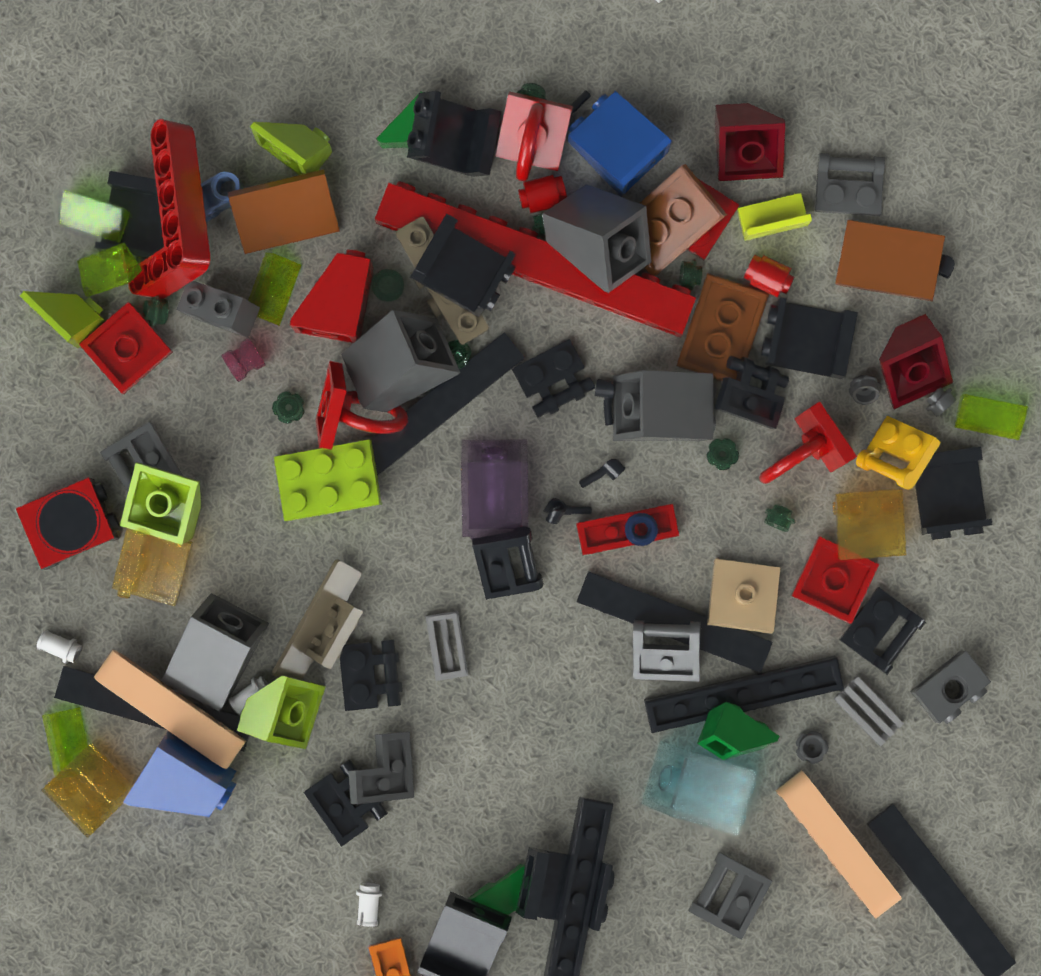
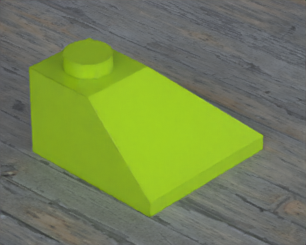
M253 122L250 126L257 144L298 175L318 171L332 153L331 146L328 143L330 138L316 127L311 130L304 124Z
M23 291L20 295L56 332L78 349L81 347L79 344L106 321L99 315L103 309L90 296L84 300L77 294Z
M136 462L120 526L183 545L191 540L195 533L201 509L200 481Z
M280 676L247 698L240 715L237 731L266 742L306 749L326 686Z

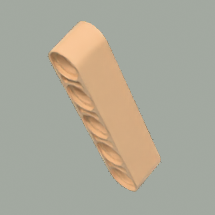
M116 650L111 651L94 676L95 680L224 769L230 766L246 742L230 728Z
M802 770L776 790L777 794L783 798L791 812L804 825L812 839L825 852L830 862L840 875L849 883L848 885L867 906L868 911L875 919L902 899Z

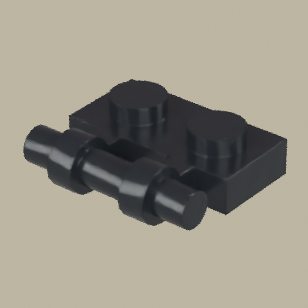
M570 339L512 369L526 398L537 393L540 394L543 401L532 406L537 418L547 413L552 415L559 411L558 407L574 399L579 401L585 397V393L595 389V385L590 377L580 382L575 378L574 374L585 369ZM565 379L568 388L552 396L548 387Z
M731 355L727 360L726 367L735 370L737 376L736 379L730 377L723 378L714 409L770 429H776L785 397L774 393L776 386L786 388L789 377L781 374L779 369L767 366L764 368L754 364L752 359L746 357L740 359ZM751 377L761 380V389L749 385Z
M394 640L381 641L382 654L373 655L372 642L344 645L340 655V667L345 711L378 708V694H387L388 707L401 705L400 692H403L402 682L398 681L397 663L400 662L399 652L395 653ZM384 664L385 684H376L374 665Z
M351 760L340 766L347 777L339 783L331 772L303 792L341 847L369 828L362 817L365 813L370 811L377 821L388 814L381 802L364 803L358 807L351 804V800L345 792L350 788L349 771L357 770Z

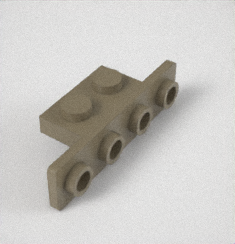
M420 217L396 231V236L410 258L414 269L434 236L424 217ZM415 281L419 289L426 287L421 283ZM426 287L432 297L427 300V303L435 317L443 316L461 345L488 331L489 327L482 315L477 317Z
M339 559L333 562L272 671L274 676L278 678L286 676L303 680L313 660L331 670L363 611L347 602L362 575L359 570Z

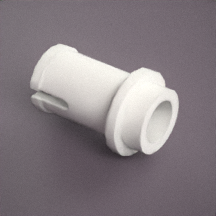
M46 629L42 632L37 642L38 650H43L62 658V662L65 664L68 662L75 663L82 648V645L78 644L76 639L73 638L70 641Z
M262 676L258 679L252 678L250 685L229 699L233 709L241 715L247 698L267 686L268 682Z
M361 883L360 889L356 891V895L359 896L357 925L377 926L379 897L382 896L380 885Z

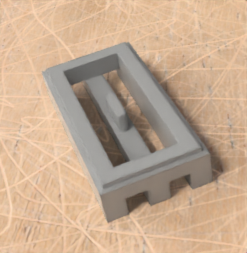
M458 611L425 616L436 681L469 676ZM446 619H453L460 671H454ZM440 620L447 673H441L433 621Z
M858 676L833 698L880 747L904 724ZM856 686L893 722L890 727L853 691ZM849 695L884 733L879 736L843 698Z

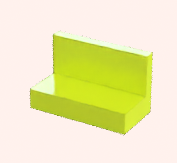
M801 193L737 209L745 241L805 227L812 221L811 214H806Z

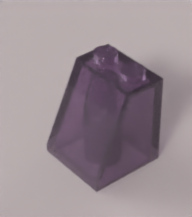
M527 439L462 440V537L473 539L512 532L521 526L528 527Z

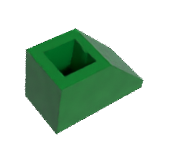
M725 702L709 711L697 744L720 759L726 760L761 750L777 742L780 736L771 731L765 723L756 721L745 714L739 706Z

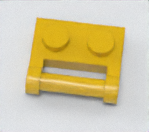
M886 416L867 449L860 451L858 454L856 465L866 471L874 470L896 481L898 486L909 490L914 487L941 442L930 434ZM885 452L909 464L907 468L900 469L879 458Z

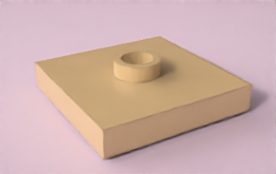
M715 559L707 625L772 634L775 626L780 567Z

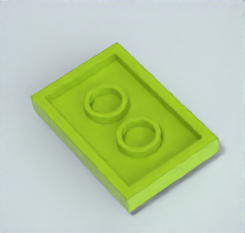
M371 440L333 446L332 450L319 448L274 457L283 517L286 522L382 505Z

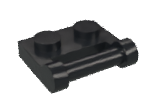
M521 526L512 532L472 539V547L486 600L533 592L543 587V578L537 572L530 543L533 537L529 527ZM518 547L525 573L523 578L516 579L509 548Z
M877 587L839 640L877 669L888 675L893 669L891 664L916 630L923 628L926 621L880 587ZM898 616H901L907 622L882 656L879 657L873 652Z

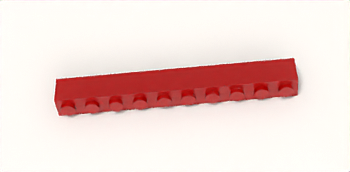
M398 181L397 185L388 182L375 216L376 224L398 231L416 219L424 217L433 234H435L445 215L449 214L458 220L454 228L504 257L510 251L514 252L516 255L511 264L516 266L512 275L681 338L696 300V297L690 295L691 290L676 284L669 288L659 284L661 279L642 273L641 277L634 274L609 293L605 292L546 241L538 239V233L524 227H520L519 231L506 227L508 222L501 218L489 216L487 220L477 216V211L469 206L459 204L458 208L445 204L446 199L439 195L428 193L426 197L415 193L416 188L407 183Z

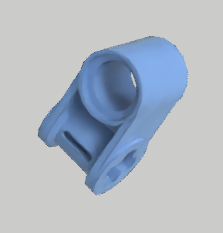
M223 171L201 183L206 222L231 207L228 196L221 195L222 184L227 181H234L236 185L235 190L244 188L243 183L235 174Z

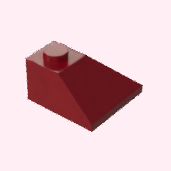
M749 103L715 105L718 181L783 178L785 119Z
M926 314L895 327L879 358L890 402L894 410L926 396L940 387L943 388L953 383L942 335Z

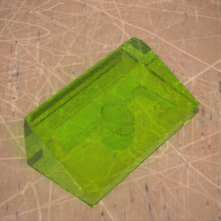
M64 190L59 224L120 243L130 212L122 207Z
M125 243L82 257L77 261L86 297L128 284L142 271Z
M265 252L248 299L249 302L260 307L256 318L280 326L302 265L277 254Z
M963 394L959 399L954 428L1019 440L1028 406Z
M80 707L42 715L55 780L93 772Z

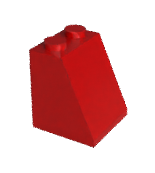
M347 249L346 254L337 253L292 316L290 326L295 333L355 343L361 337L374 270L371 260L365 257L366 253Z

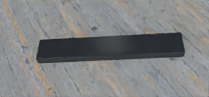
M505 332L459 368L460 373L457 376L436 386L406 410L408 423L404 429L389 434L377 433L370 439L372 441L377 476L525 359Z
M589 571L577 599V603L634 624V620H644L645 623L684 625H690V621L701 622L700 650L760 673L773 643L740 629L707 625L708 617ZM668 637L689 645V638Z
M831 656L644 699L651 733H656L706 721L709 711L725 702L737 705L743 712L843 690L844 686L838 658Z
M63 666L54 698L165 729L95 680V674ZM194 703L241 736L246 742L240 751L245 752L250 735L237 731L240 715L222 710L219 712Z
M579 797L544 976L580 975L613 803Z
M891 804L867 823L871 831L984 976H1000L1016 964L1012 956L894 804Z

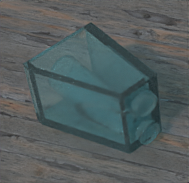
M660 741L641 804L674 818L738 835L746 819V808L750 795L755 789L757 771Z

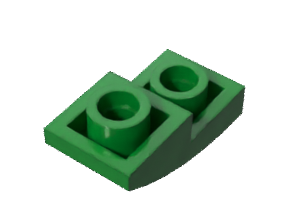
M519 864L497 882L487 883L468 897V899L506 915L516 911L525 865Z

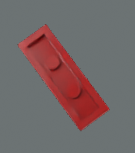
M673 504L576 523L582 556L633 546L634 544L625 535V524L632 515L637 513H646L655 519L658 533L654 541L679 536ZM643 523L637 524L635 526L636 534L644 536L647 533L646 525Z

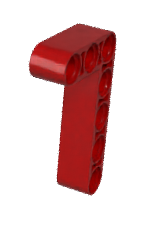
M159 119L154 123L151 130V147L164 247L131 270L128 286L132 294L164 299L207 271L210 264V247L194 130L190 125Z

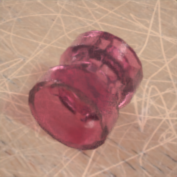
M250 338L242 341L236 350H228L221 355L238 382L246 378L249 371L253 369L259 370L266 365Z

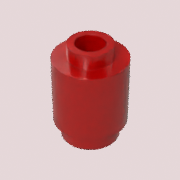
M553 174L524 181L523 189L518 190L522 209L529 208L530 214L548 210L567 197L562 176L554 177Z
M754 255L744 275V278L750 281V285L777 298L781 292L787 295L795 277L790 275L791 267L765 255L763 257Z

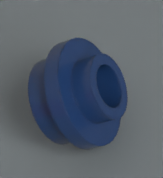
M646 513L632 515L625 524L627 539L637 546L650 544L658 533L655 519ZM639 523H643L647 527V533L644 536H639L635 532V526Z

